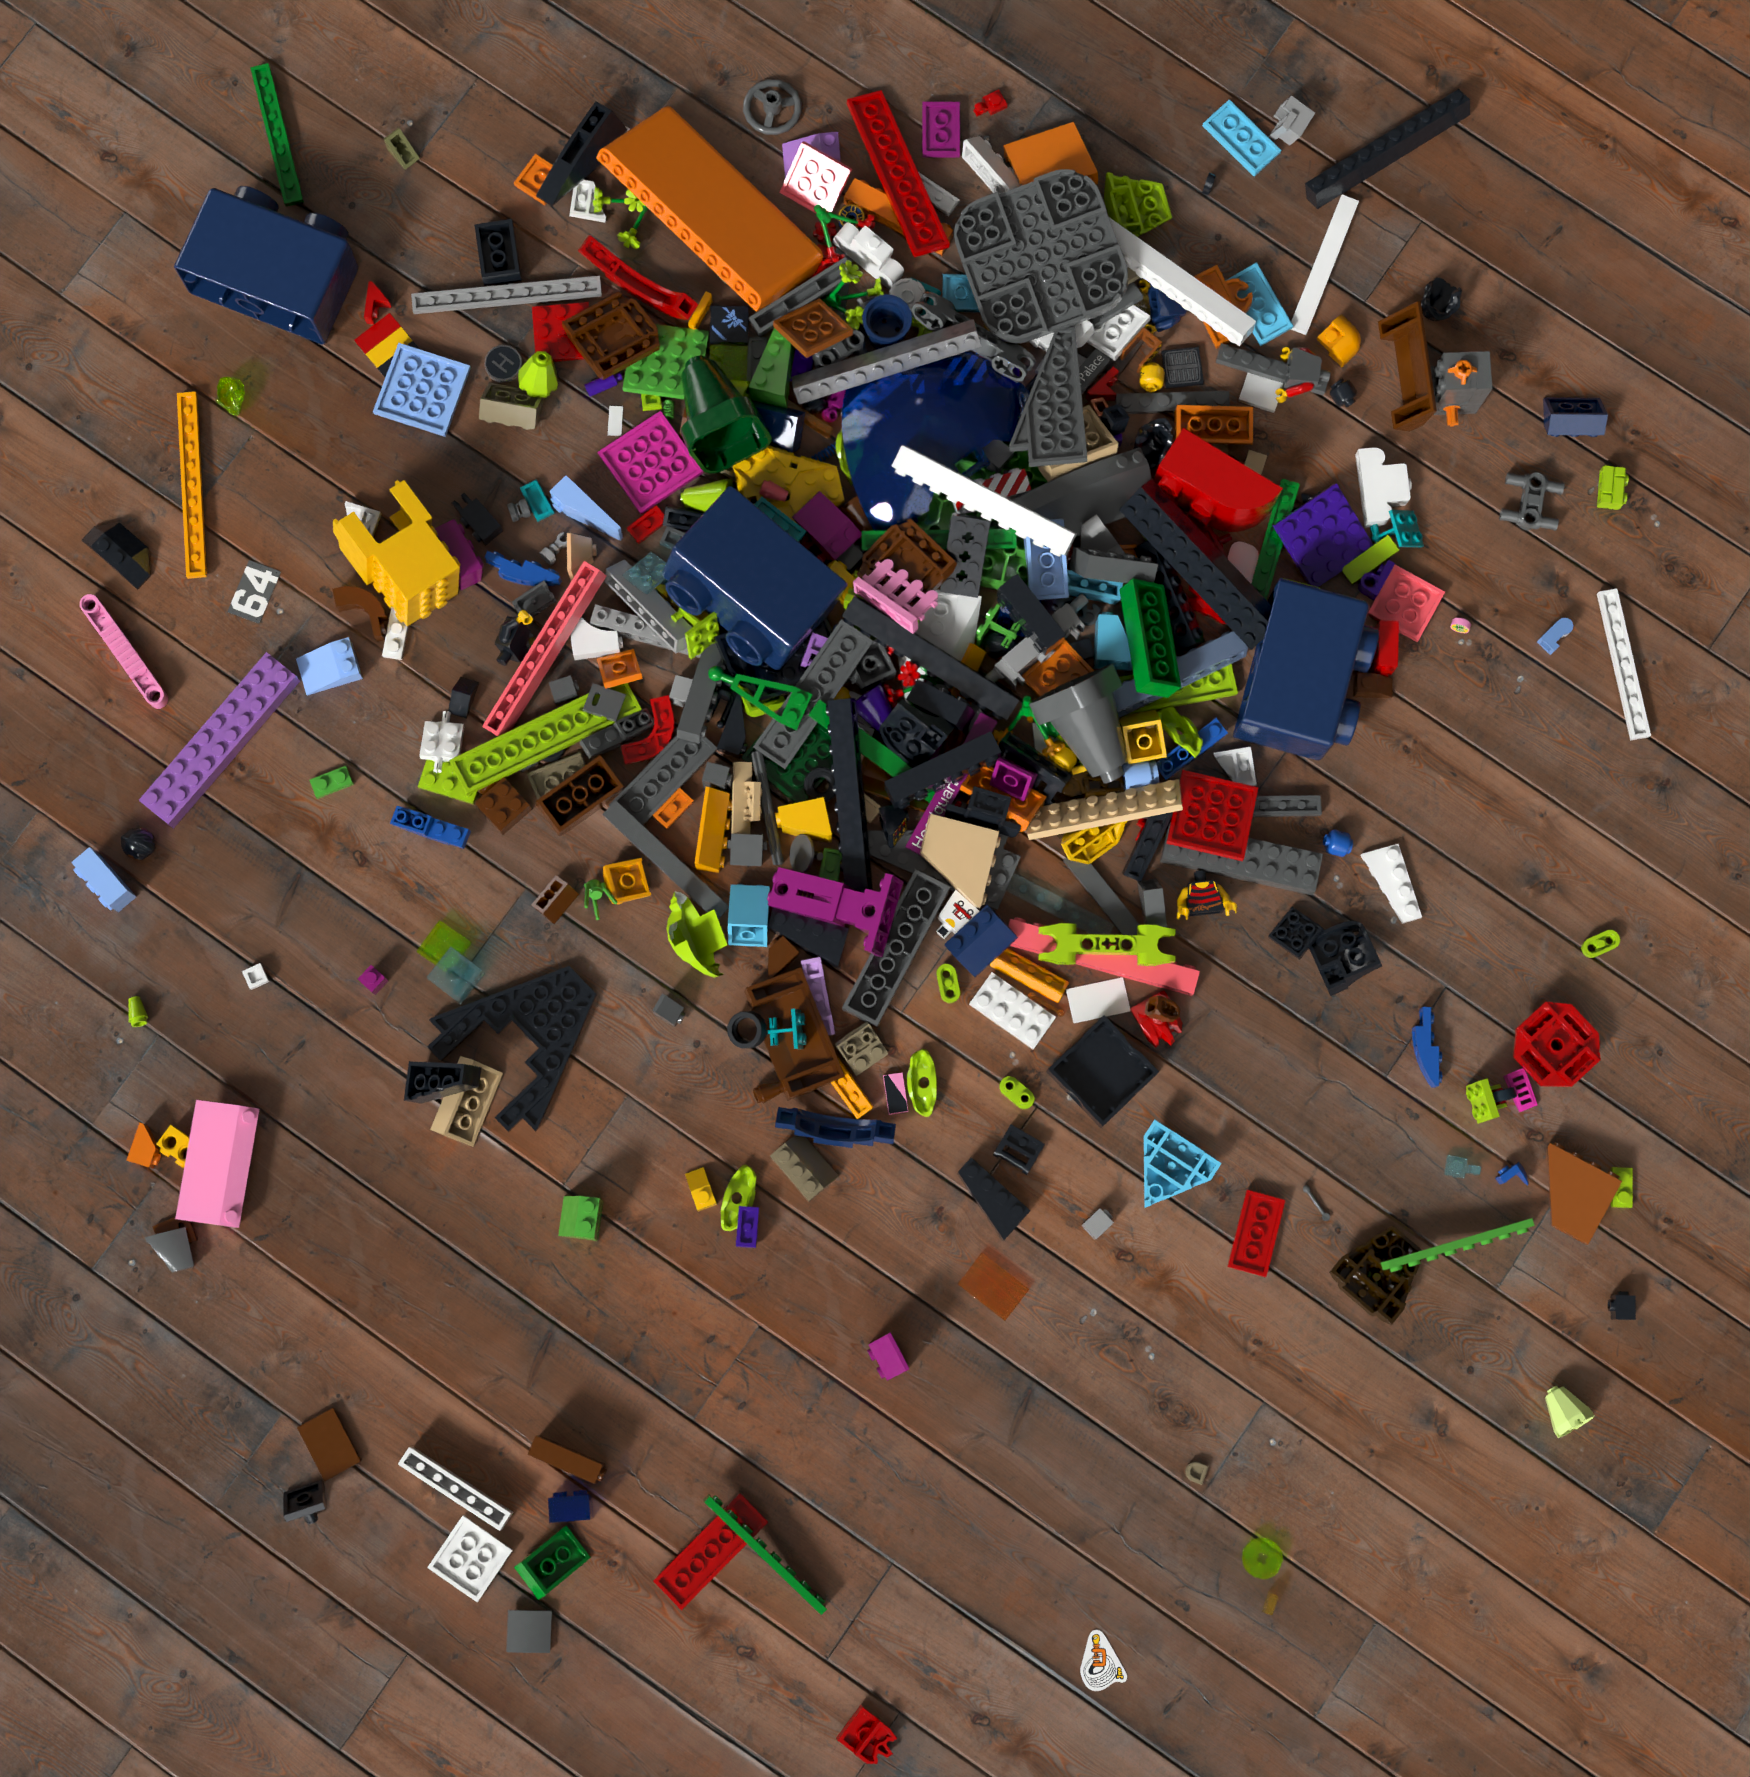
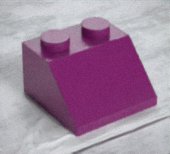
M1000 757L997 759L989 785L1025 801L1034 786L1037 774Z

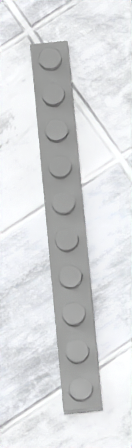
M600 276L413 293L411 297L413 314L600 297L602 296Z

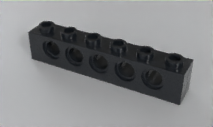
M1148 540L1135 547L1134 551L1138 558L1141 555L1152 558L1153 562L1158 564L1154 583L1164 585L1173 641L1177 652H1187L1206 642L1203 637V631L1197 623L1195 612L1191 609L1188 602V596L1181 585V579L1175 569Z

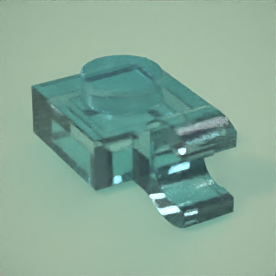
M1447 1155L1444 1175L1462 1179L1465 1178V1173L1478 1176L1480 1175L1481 1167L1467 1165V1158Z

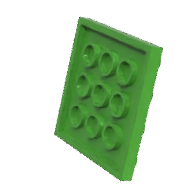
M655 324L658 329L660 350L626 368L623 391L684 399L681 374L685 369L686 362L690 358L695 356L706 357L709 331Z

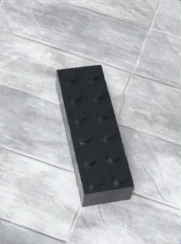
M990 731L884 781V789L894 809L899 807L901 810L908 807L910 802L915 799L917 801L928 797L927 794L932 791L937 793L944 790L946 784L951 782L953 785L963 780L962 777L970 774V776L979 773L980 769L985 766L990 768L996 765L997 759L1001 756V750Z

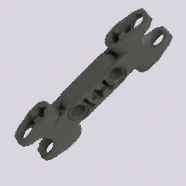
M924 292L920 301L915 302L911 309L913 317L932 331L941 330L970 320L956 312L952 302L933 292ZM931 297L934 305L926 303L925 298ZM921 307L926 311V314L919 315L916 308ZM975 323L981 347L972 351L991 361L993 369L1014 381L1022 382L1028 371H1031L1036 363L1033 355L1017 343H1005L993 333ZM1021 358H1028L1030 360V365H1024L1020 361ZM1014 367L1022 371V376L1014 374Z

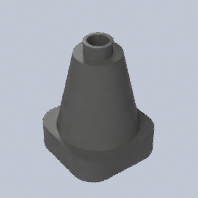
M1114 664L1104 666L1068 681L1029 703L1038 725L1051 722L1092 777L1100 775L1104 784L1125 775L1121 765L1128 761L1113 693L1123 684Z

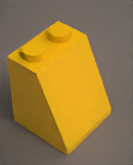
M1156 710L1128 714L1119 718L1128 764L1167 757L1161 719Z
M824 797L778 807L775 819L777 828H781L782 833L794 836L805 834L812 840L826 843L832 842V833Z

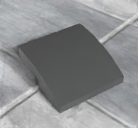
M508 1610L506 1652L550 1653L552 1611Z

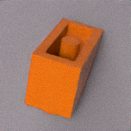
M139 1122L126 1161L154 1169V1166H157L160 1161L161 1154H159L160 1149L156 1145L148 1125Z

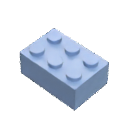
M91 847L71 862L75 866L73 871L84 881H88L86 886L93 893L95 892L97 896L100 895L99 901L105 907H108L109 910L114 909L120 912L136 898L135 894L103 857Z

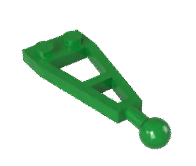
M712 666L708 671V676L711 680H722L731 684L730 688L777 722L796 731L813 694L795 686L740 674L732 677L724 673L723 669L719 666ZM740 681L759 685L754 698L738 687ZM765 687L792 692L782 716H779L759 702Z

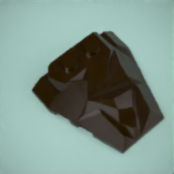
M1391 1226L1342 1256L1329 1273L1338 1283L1339 1289L1369 1315L1377 1316L1381 1321L1392 1325L1405 1309V1301L1408 1293L1411 1291V1284L1420 1264L1409 1267L1407 1263L1401 1265V1270L1391 1272L1390 1269L1383 1270L1381 1262L1422 1250L1396 1227Z

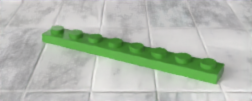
M1532 1218L1381 1262L1382 1269H1390L1391 1272L1402 1269L1401 1265L1408 1263L1409 1267L1421 1264L1420 1260L1424 1258L1427 1259V1262L1438 1259V1254L1445 1253V1256L1457 1253L1456 1249L1461 1247L1463 1251L1475 1248L1474 1244L1481 1242V1245L1493 1242L1492 1238L1499 1237V1240L1511 1237L1510 1233L1516 1231L1517 1235L1529 1232V1227L1535 1225Z

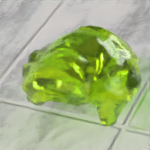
M227 376L220 378L217 385L218 399L215 401L230 414L238 416L241 413L244 401V384L235 377Z

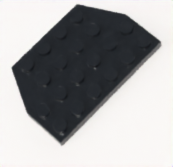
M827 617L813 633L829 638L833 631ZM727 633L715 636L714 638L727 673L732 677L740 674L796 686L808 666L803 667L800 664L811 635L780 670H774L765 662L762 665L754 666L739 658L726 641ZM811 653L810 659L813 660L816 655ZM740 681V685L754 697L759 685ZM765 687L759 702L763 703L791 692Z

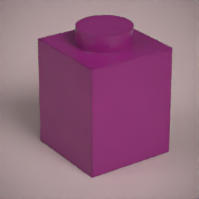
M372 965L358 978L374 995L388 982Z

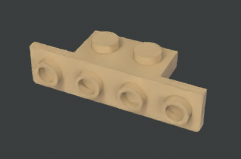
M752 762L733 763L731 833L750 834L751 821H760L762 813L760 806L762 788L761 782H752Z

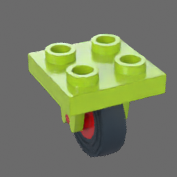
M1488 1078L1466 1086V1096L1471 1101L1472 1115L1478 1124L1500 1117L1498 1109L1507 1107L1506 1101L1517 1097L1514 1087L1502 1089L1500 1084L1490 1086Z

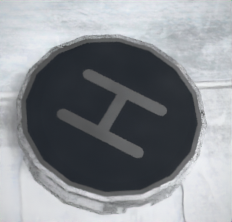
M499 345L488 351L484 366L491 379L500 383L510 382L518 377L519 370L522 367V359L515 348L509 345Z

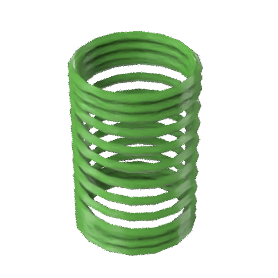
M672 400L663 401V415L667 420L674 418L675 402Z

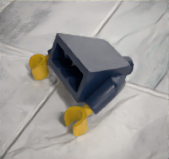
M1146 280L1139 281V286H1146L1145 288H1139V291L1142 294L1148 292L1152 323H1155V326L1146 324L1144 328L1151 329L1153 335L1155 331L1161 332L1173 327L1189 311L1185 310L1175 300L1168 298L1161 290L1154 288L1151 283H1148Z

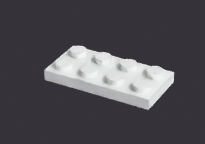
M991 972L969 1003L970 1006L1031 1049L1036 1047L1056 1018L993 972Z

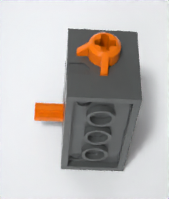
M1490 351L1443 353L1437 365L1430 366L1437 409L1434 415H1446L1447 426L1453 427L1454 425H1459L1458 414H1476L1492 390Z

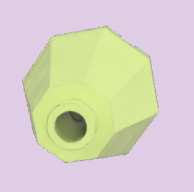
M1554 1386L1547 1391L1548 1395L1545 1399L1552 1427L1558 1438L1571 1433L1575 1428L1578 1429L1595 1416L1588 1406L1565 1387L1558 1388V1386Z

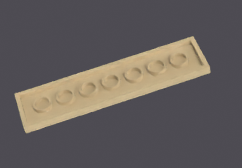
M1179 779L1129 788L1121 793L1110 792L1106 796L1101 797L1090 796L1086 800L1085 798L1042 806L1027 827L1028 838L1033 840L1183 810Z

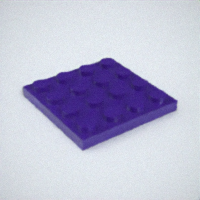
M1337 483L1331 485L1272 525L1307 584L1315 587L1321 586L1340 573L1344 566L1373 546Z

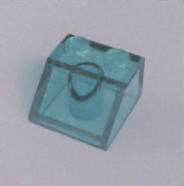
M450 947L427 976V979L461 1005L485 973Z

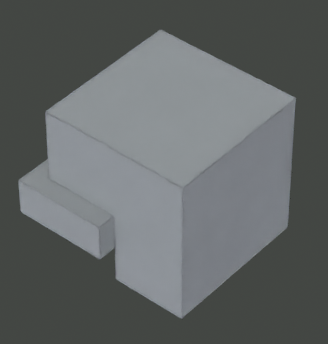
M1291 95L1279 106L1274 114V117L1279 121L1269 137L1274 141L1280 138L1288 145H1291L1301 137L1315 112Z

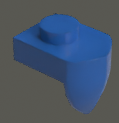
M1520 1162L1515 1163L1511 1167L1506 1165L1498 1171L1500 1175L1495 1178L1499 1184H1503L1517 1175L1526 1185L1529 1184L1526 1171Z

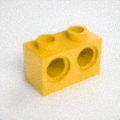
M170 1125L156 1145L160 1147L159 1151L167 1157L172 1155L177 1159L175 1163L184 1168L186 1160L184 1152L188 1149L189 1136L175 1126ZM175 1137L176 1145L170 1148L168 1141Z

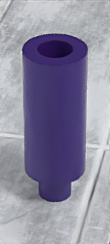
M619 372L605 380L595 379L584 384L589 397H592L617 386V382L623 378Z

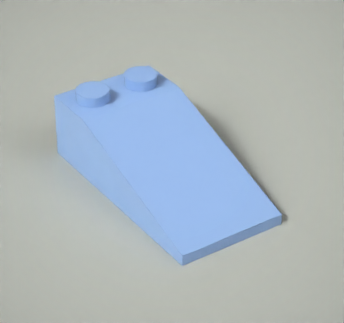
M567 476L550 490L552 505L559 513L563 511L567 516L620 541L623 539L621 527Z
M1051 519V521L1064 527L1063 519ZM1026 537L1024 539L1029 589L1038 600L1069 598L1066 555L1056 556L1050 552L1051 548L1045 545L1041 548L1032 543L1033 539Z

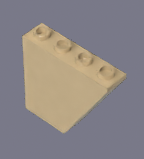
M930 814L919 854L964 898L978 909L981 905H985L987 894L984 892L986 886L990 885L992 875L989 874L990 867H994L996 861L994 850L999 847L1001 837H998L999 831Z

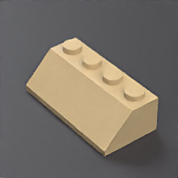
M460 1056L457 1064L482 1067L479 1087L443 1097L430 1130L473 1147L503 1073L475 1060Z

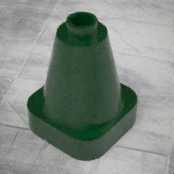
M705 356L690 358L686 362L685 369L681 374L687 421L681 428V435L688 452L699 467L706 473L721 472L766 449L771 443L772 438L762 415L748 397L740 394L714 360L706 359Z

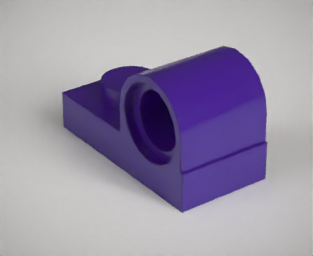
M1388 560L1385 565L1381 564L1376 574L1371 572L1364 574L1358 582V590L1374 601L1395 563ZM1364 581H1370L1373 587H1367Z
M739 1206L736 1247L756 1248L759 1207Z

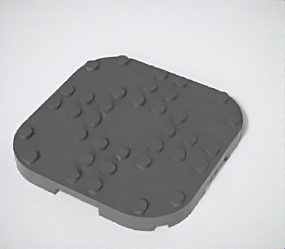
M1061 169L1033 178V182L998 194L996 192L977 199L961 212V216L955 225V244L983 323L991 333L1005 342H1029L1100 316L1116 307L1125 295L1128 286L1127 265L1111 226L1100 191L1088 176L1076 173L1075 170Z

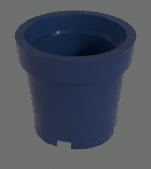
M885 294L877 296L868 302L864 308L862 320L870 344L878 350L904 341L912 323L911 310L904 300L894 295Z

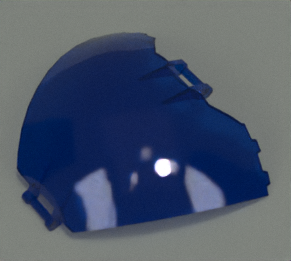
M966 351L846 389L842 406L844 450L855 491L873 530L887 531L893 525L908 522V519L918 523L917 517L930 511L929 505L934 492L929 490L930 486L925 483L921 486L912 481L913 477L907 474L905 477L895 472L896 468L892 467L902 445H906L958 473L960 472L955 463L973 451L978 462L961 473L969 478L983 467L986 468L990 465V461L982 449L993 439L1011 442L1030 395L1025 386L1019 381H1014L995 371L991 361Z

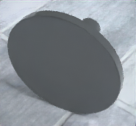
M800 834L792 842L790 864L794 871L805 873L811 867L813 859H823V853L814 851L813 842L808 835Z

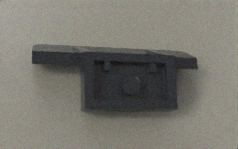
M975 786L972 789L966 809L947 804L945 810L946 818L999 831V834L1008 837H1016L1021 828V825L1005 821L1011 797Z

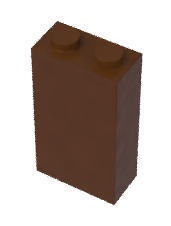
M541 1435L535 1436L527 1454L593 1484L603 1481L607 1469L604 1468L605 1463Z

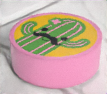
M1454 618L1450 627L1456 632L1468 633L1471 623L1464 618Z

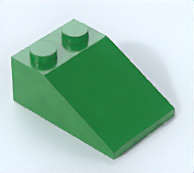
M565 1526L514 1566V1568L539 1600L591 1557L570 1529Z

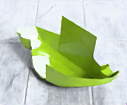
M675 891L669 906L672 912L666 927L668 940L672 948L683 961L689 963L703 974L713 978L723 975L718 970L720 964L715 963L714 952L727 946V942L715 910L700 916L689 898L681 892Z

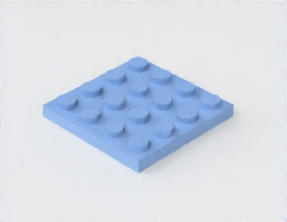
M398 343L373 413L446 437L471 367L458 361Z

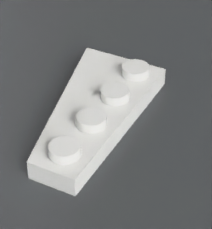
M1399 844L1361 854V858L1369 867V871L1377 880L1382 892L1387 896L1390 905L1402 924L1422 918Z

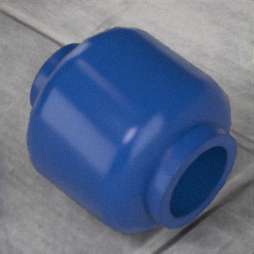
M1332 830L1324 836L1323 845L1328 854L1344 857L1351 852L1353 839H1351L1349 833Z

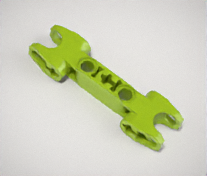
M1058 923L1038 928V934L1052 936L1057 944L1054 951L1040 953L1038 955L1039 961L1051 962L1057 965L1076 964V954L1137 955V965L1139 966L1175 963V956L1161 953L1157 946L1160 938L1175 936V929L1158 925H1138L1137 935L1076 934V924ZM1105 940H1108V944H1115L1116 940H1118L1117 950H1115L1116 946H1110L1106 949L1102 944ZM1082 941H1091L1092 948L1085 949L1082 946ZM1122 941H1129L1132 946L1131 949L1125 950L1121 945Z

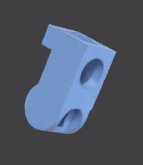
M1569 618L1559 619L1537 643L1551 655L1559 647L1556 642L1560 638L1566 637L1573 630V622Z

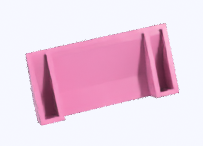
M196 1100L175 1219L239 1228L259 1114L258 1108Z

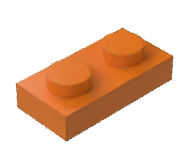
M679 788L653 814V817L668 829L694 803V800Z

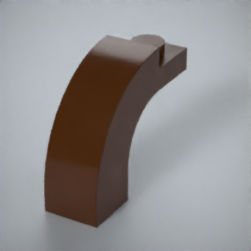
M344 586L332 589L338 611L358 609L366 612L370 616L374 638L377 642L383 641V634H386V627L383 621H388V617L378 599L370 592L358 587Z

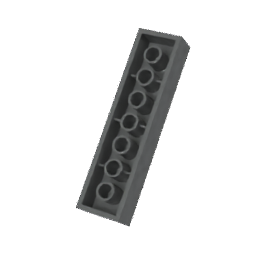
M1171 821L1167 826L1160 863L1197 871L1204 870L1206 873L1313 895L1316 892L1323 856L1321 853L1248 838L1244 860L1239 861L1166 844Z
M915 869L898 901L883 957L870 954L842 1007L844 1011L878 1028L950 891L949 886Z

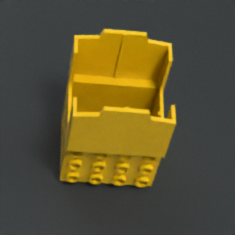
M397 480L395 481V486L389 490L399 502L400 511L389 518L399 530L398 533L382 543H377L354 511L339 521L337 519L333 520V533L338 539L340 550L366 585L373 582L378 593L382 592L385 596L384 601L389 608L393 607L396 611L395 615L399 622H404L408 627L420 618H427L432 613L431 611L444 607L448 600L458 595L461 565L455 556L452 557L449 554V548L446 543L438 539V534L432 526L431 515L405 480L402 482Z

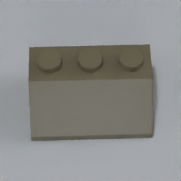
M489 382L480 398L479 419L485 420L488 423H502L505 426H519L526 430L535 429L539 422L544 398L530 397L524 389L522 391L517 387Z
M793 1136L770 1155L771 1159L808 1202L813 1200L839 1177L804 1136Z

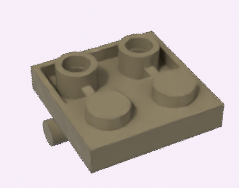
M868 1022L852 1030L835 1043L836 1049L840 1051L856 1076L888 1055L887 1050Z

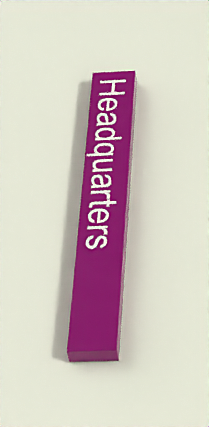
M980 713L963 744L990 731L992 732L997 721ZM968 775L963 776L961 782L954 785L952 782L946 784L944 790L935 793L905 848L920 855L928 816L933 814L945 817L947 804L953 803L961 784Z

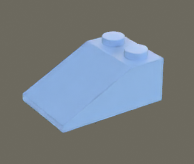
M349 637L328 643L296 659L306 695L363 679L355 650Z

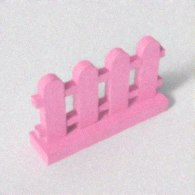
M886 559L882 563L878 561L875 564L876 569L869 576L865 574L862 579L857 577L853 581L854 593L914 634L918 630V620L922 621L925 618L924 614L931 607L935 608L938 605V593L934 590H930L926 594L923 593V583L920 580H914L910 584L907 581L908 572L902 569L897 573L893 572L894 565L892 560ZM887 575L891 578L884 586L879 584ZM901 586L905 587L906 589L898 597L894 595ZM918 596L920 600L913 607L910 606L909 603Z

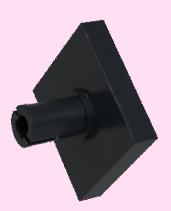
M323 1480L283 1492V1516L286 1522L304 1516L308 1524H313L318 1520L316 1512L326 1509Z

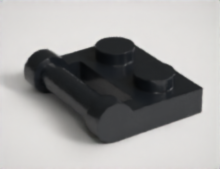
M1010 1124L993 1156L1001 1157L1023 1170L1022 1173L1027 1175L1045 1144ZM1005 1145L1029 1158L1027 1164L1004 1151Z

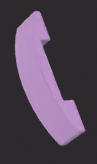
M821 958L801 960L804 976L828 1036L834 1035L835 1030Z

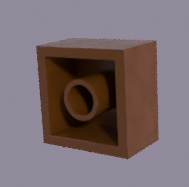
M505 777L475 802L478 809L502 835L532 810L530 805Z

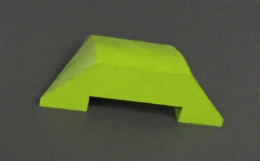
M1106 173L1104 202L1108 215L1136 237L1172 219L1162 183L1143 179L1138 181L1129 179L1128 176L1119 177L1114 176L1113 173Z

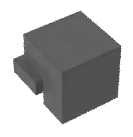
M731 833V839L728 840V848H731L730 865L762 866L763 850H767L768 842L763 841V834Z

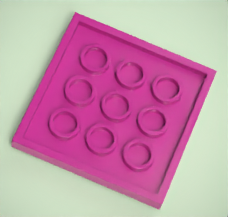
M661 411L597 452L640 515L704 473L693 457L689 456L687 447Z

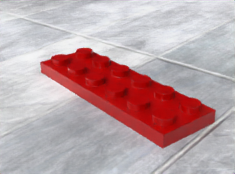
M741 1493L725 1508L726 1511L731 1509L738 1516L736 1520L741 1525L745 1523L753 1531L751 1535L753 1537L768 1523ZM717 1516L653 1582L682 1610L747 1543Z

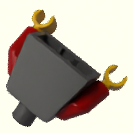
M1284 347L1282 349L1283 354L1280 357L1283 362H1287L1284 383L1286 391L1278 388L1275 393L1276 395L1282 394V396L1275 399L1278 403H1283L1286 401L1287 396L1293 397L1314 390L1319 380L1329 381L1331 372L1321 369L1322 359L1316 356L1310 349L1293 347L1290 351L1288 347Z

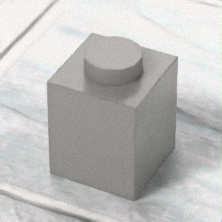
M675 675L669 696L673 705L684 707L693 679Z
M1099 1208L1081 1226L1096 1240L1114 1222L1111 1220L1113 1218L1106 1209L1102 1211Z

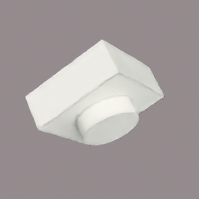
M261 963L242 971L251 990L269 982Z

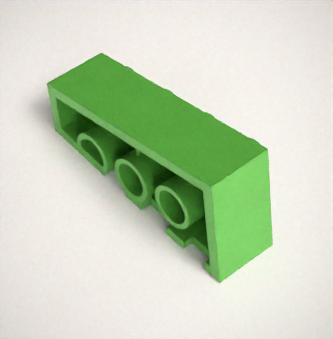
M775 328L751 380L749 391L751 399L754 401L787 408L795 347Z

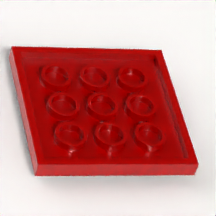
M1182 770L1179 782L1183 810L1173 812L1166 844L1243 861L1259 787Z

